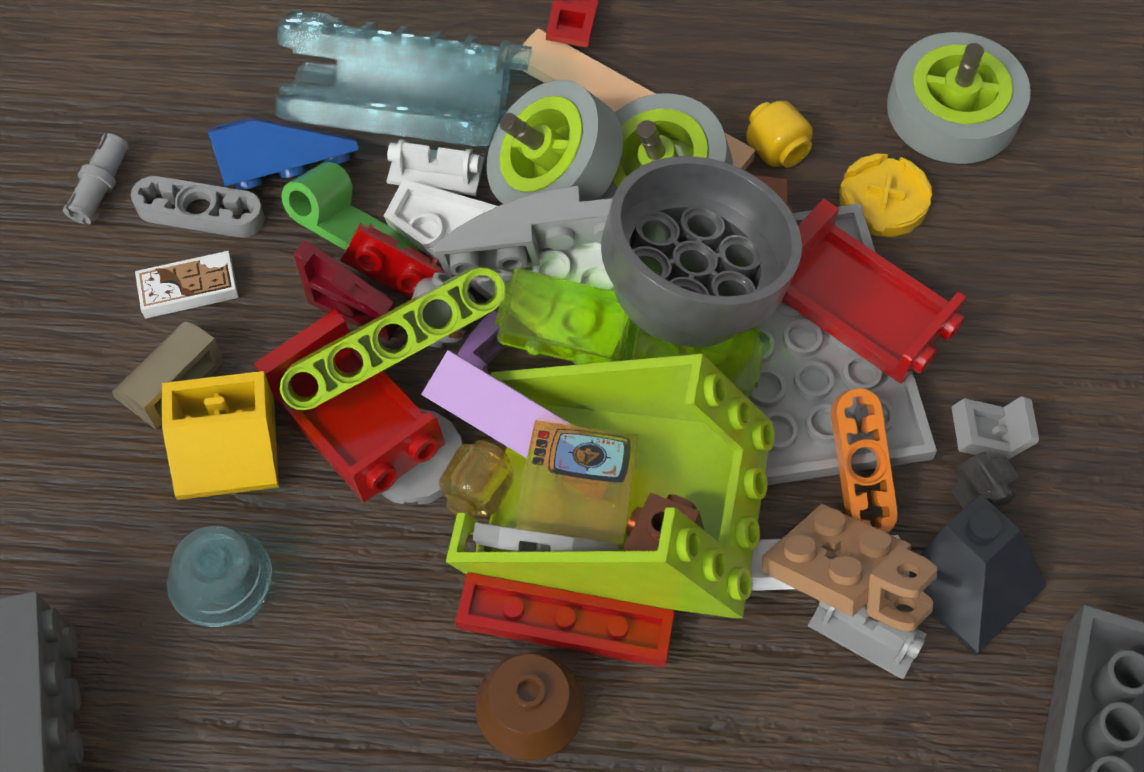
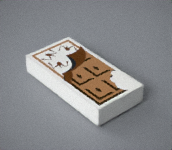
M229 251L135 271L140 307L145 319L239 298Z

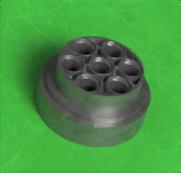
M677 156L655 160L629 174L615 192L601 239L602 261L606 273L614 285L616 298L626 315L650 335L672 344L688 347H704L722 343L737 333L749 330L768 319L780 305L798 268L802 252L801 235L797 222L788 206L774 190L757 177L736 166L710 158Z

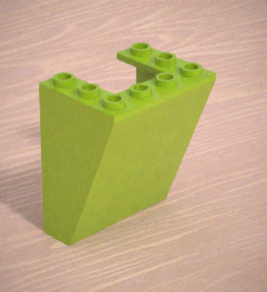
M704 354L491 372L493 377L581 430L590 431L586 433L591 436L610 438L623 442H629L625 439L628 438L631 449L629 466L624 481L610 482L600 500L597 501L539 465L532 464V461L511 448L506 447L489 524L619 543L618 551L526 552L476 544V552H466V539L470 533L474 534L475 522H481L467 513H457L446 563L466 575L468 572L658 608L728 618H743L745 602L750 597L752 591L751 563L753 550L757 547L760 539L758 518L761 499L765 497L767 492V476L765 472L768 453L774 445L775 432L773 422ZM650 492L667 498L668 494L681 496L692 502L697 507L696 510L700 512L704 530L677 508H665L658 551L623 550L628 540L626 528L629 518L637 506L643 508Z

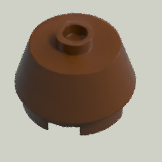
M537 653L514 655L495 665L483 679L476 697V718L486 740L501 753L521 760L543 759L554 755L566 747L578 732L584 714L582 689L574 674L560 661Z

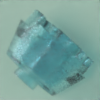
M222 526L200 528L187 535L174 552L167 576L169 598L178 613L195 624L206 627H222L230 624L232 626L239 625L254 616L264 604L272 579L271 561L264 546L246 532Z

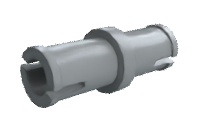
M111 133L103 134L101 142L89 164L82 165L78 173L80 181L70 200L63 208L64 214L81 224H91L105 193L112 192L116 184L114 176L125 155L130 150L129 144L124 139Z

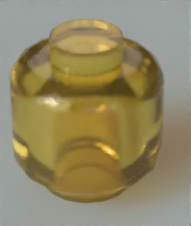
M482 440L476 441L474 444H464L457 448L439 479L440 491L448 499L446 503L447 508L456 515L457 513H467L473 518L475 515L490 516L496 513L514 481V471L509 464V456L496 445Z

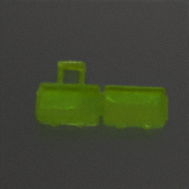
M520 268L513 271L511 281L505 280V296L500 301L495 325L500 326L497 340L503 345L527 350L531 355L544 354L573 361L578 365L622 361L623 359L637 360L704 354L748 399L754 387L757 388L759 385L764 343L760 342L761 331L757 326L737 333L732 338L716 345L704 347L680 346L660 340L637 326L621 308L614 291Z

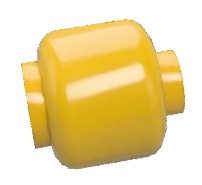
M776 101L771 104L765 102L756 107L749 117L750 124L746 131V140L766 164L771 167L784 166L790 168L801 162L808 155L812 148L813 128L790 102Z

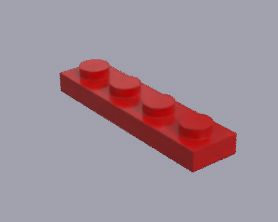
M467 572L455 623L456 628L665 668L675 611Z

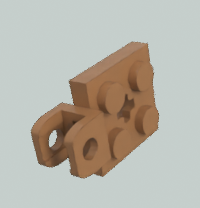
M824 504L817 507L762 556L763 573L851 617L867 603L866 615L902 631H914L932 612L933 600L923 590L936 579L937 567L930 560L912 552V544ZM830 556H838V557H836V558H834V559H829V558H827V557H830ZM912 571L918 576L908 578V572ZM904 604L911 606L914 610L902 612L897 610L895 606Z

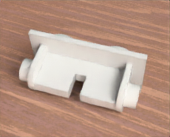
M400 139L398 144L390 143L388 147L387 158L392 163L387 183L400 185L404 178L451 193L476 196L484 157L473 154L472 149L461 151L439 147L438 150H432L430 146L406 143L405 140Z

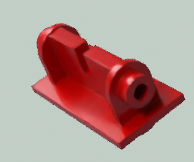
M359 223L350 244L340 260L344 264L411 299L417 284L422 279L432 278L434 273H445L443 268L437 264L438 259L430 258L409 246H406L405 250L396 247L398 240L374 228L375 225L371 223L368 227Z

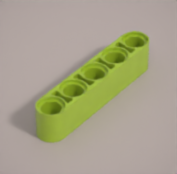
M475 266L296 361L286 370L280 381V392L283 400L297 410L314 408L494 311L500 306L505 296V286L502 278L495 271L487 267ZM480 275L490 277L494 284L492 297L483 303L472 301L467 293L470 281ZM435 299L447 302L451 308L449 320L441 326H432L423 319L424 307ZM391 323L402 326L408 334L406 343L396 350L383 347L378 338L380 330L385 325ZM344 348L357 350L363 358L362 367L354 373L340 371L334 361L335 355L339 350ZM300 372L310 373L317 379L318 391L309 397L297 395L292 390L291 377Z

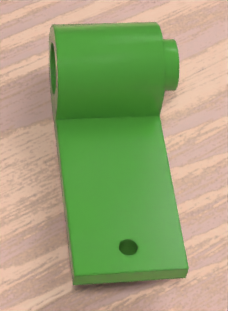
M323 162L290 181L283 188L282 203L289 216L297 223L344 250L350 244L359 223L367 227L371 223L375 225L374 228L398 240L396 247L405 250L406 246H409L423 254L421 249L394 229L351 205L353 191L350 177L336 163Z

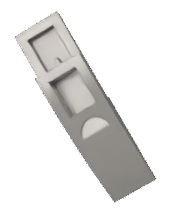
M578 185L525 196L495 207L457 227L435 243V252L444 272L449 275H458L475 266L508 272L520 271L530 266H539L540 249L542 248L563 250L578 244L594 242L601 244L603 230L613 198L582 201Z

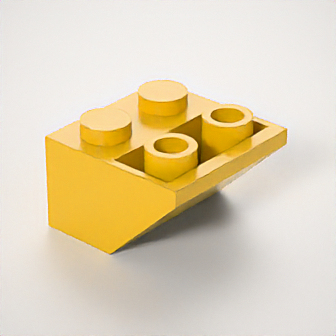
M264 371L162 383V430L174 494L177 500L279 488L275 403Z

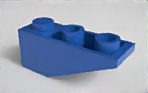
M253 116L208 128V134L224 185L235 184L238 190L262 184L261 177L279 172L281 178L302 174L307 171L306 164L320 160L336 164L350 160V152L359 150L357 142L352 136Z

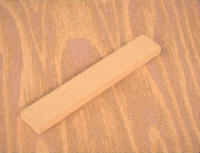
M539 28L513 54V66L543 83L554 80L576 82L607 104L614 112L631 101L655 94L565 43L545 40L546 32ZM725 133L733 159V166L746 170L754 160L756 150Z

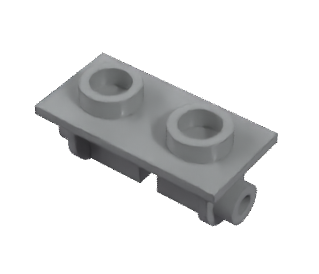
M821 601L819 602V606L811 618L808 627L902 680L904 679L913 660L917 657L925 642L926 633L917 628L914 631L898 630L866 615L867 603L851 617Z

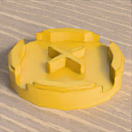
M873 154L860 158L847 169L839 189L840 206L861 204L869 233L872 235L896 237L913 231L923 222L931 205L932 188L925 173L912 161L900 157L899 161L888 158L889 154Z

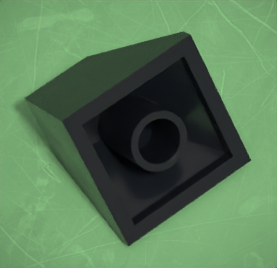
M981 494L952 519L920 554L937 567L936 579L923 590L933 600L931 614L975 656L1047 586L1021 530ZM909 571L908 578L918 576L916 573Z

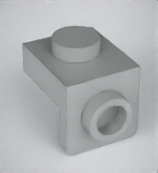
M1021 396L1004 407L964 398L951 406L959 452L1007 461L1039 441L1033 404L1030 398Z

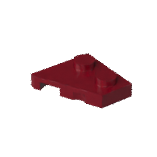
M303 240L293 254L309 304L328 313L335 309L345 321L358 327L395 309L394 302L386 294L370 286L312 243ZM391 323L385 325L380 330L378 336L389 341L398 328V324Z

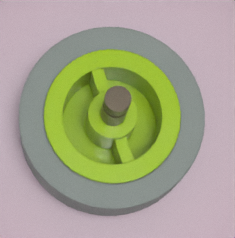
M939 33L917 41L901 56L888 94V116L900 138L917 152L929 158L947 163H975L999 154L1014 139L1028 108L1031 94L1030 83L1020 62L1012 53L998 43L970 33Z
M554 80L531 89L520 97L501 118L490 143L487 157V177L493 194L502 204L536 193L578 185L582 201L599 200L613 181L622 156L623 134L619 119L607 104L576 82Z
M670 93L641 97L618 109L615 114L622 128V156L614 179L601 199L614 198L618 187L629 174L655 160L677 156L710 158L733 165L731 151L718 118L701 102L684 95Z

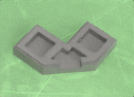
M475 522L473 541H476V544L513 551H618L619 543L478 522Z

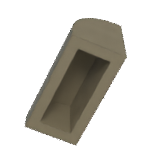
M183 322L112 393L115 399L157 430L162 425V383L209 378L224 363V359L214 337L192 323Z

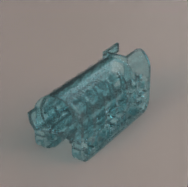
M294 8L278 22L277 43L284 47L293 48V53L337 59V66L308 62L302 63L297 69L293 82L291 84L283 83L280 86V91L276 94L275 115L290 121L470 146H488L493 140L501 118L508 111L505 110L510 69L528 71L532 47L511 44L510 40H502L499 47L478 44L477 36L469 35L465 42L445 40L444 32L437 30L430 37L412 35L410 27L400 26L395 33L379 31L377 23L367 21L361 28L345 25L342 17H333L320 12H305L304 9Z

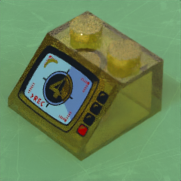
M535 420L523 473L516 529L623 544L639 434Z

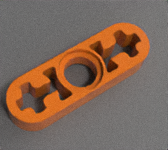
M856 388L847 390L839 394L831 406V419L845 514L871 526L870 521L861 520L860 510L868 508L867 492L855 493L854 486H869L880 482V491H870L873 506L882 507L883 516L875 518L874 528L888 533L896 524L898 512L882 405L878 397L867 389ZM853 398H856L859 406H867L868 416L860 418L861 433L872 431L873 440L863 439L848 443L847 434H858L855 419L846 418L845 408L853 406ZM862 447L871 450L877 459L875 471L865 478L855 474L851 467L853 453Z

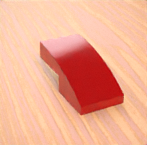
M600 0L553 1L545 40L588 48Z

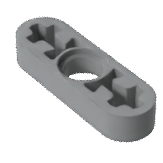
M149 176L139 180L131 191V199L141 219L150 223L245 238L258 233L265 222L259 198L249 191L160 176ZM162 195V198H156V196ZM203 199L210 202L209 208L203 213L190 214L186 212L188 205L195 200ZM146 200L153 202L152 204H147ZM244 209H249L250 213H244L241 219H235L234 215H241Z

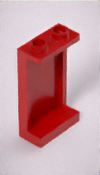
M823 199L798 225L802 242L801 258L782 301L895 381L902 384L913 370L921 374L927 368L938 351L934 346L941 337L949 341L959 330L966 318L960 314V311L967 296L958 291L948 302L837 227L835 222L839 208Z
M334 309L255 362L254 366L257 372L264 371L274 401L363 502H366L377 493L388 490L399 477L417 464L430 460L438 449L446 443L438 418L432 412L424 414L384 371L308 410H297L283 400L280 392V381L286 370L296 361L350 333L346 321ZM353 348L339 350L334 358L336 366L344 373L357 372L363 365L362 355ZM300 372L291 377V387L297 395L309 397L318 391L317 379L310 373Z

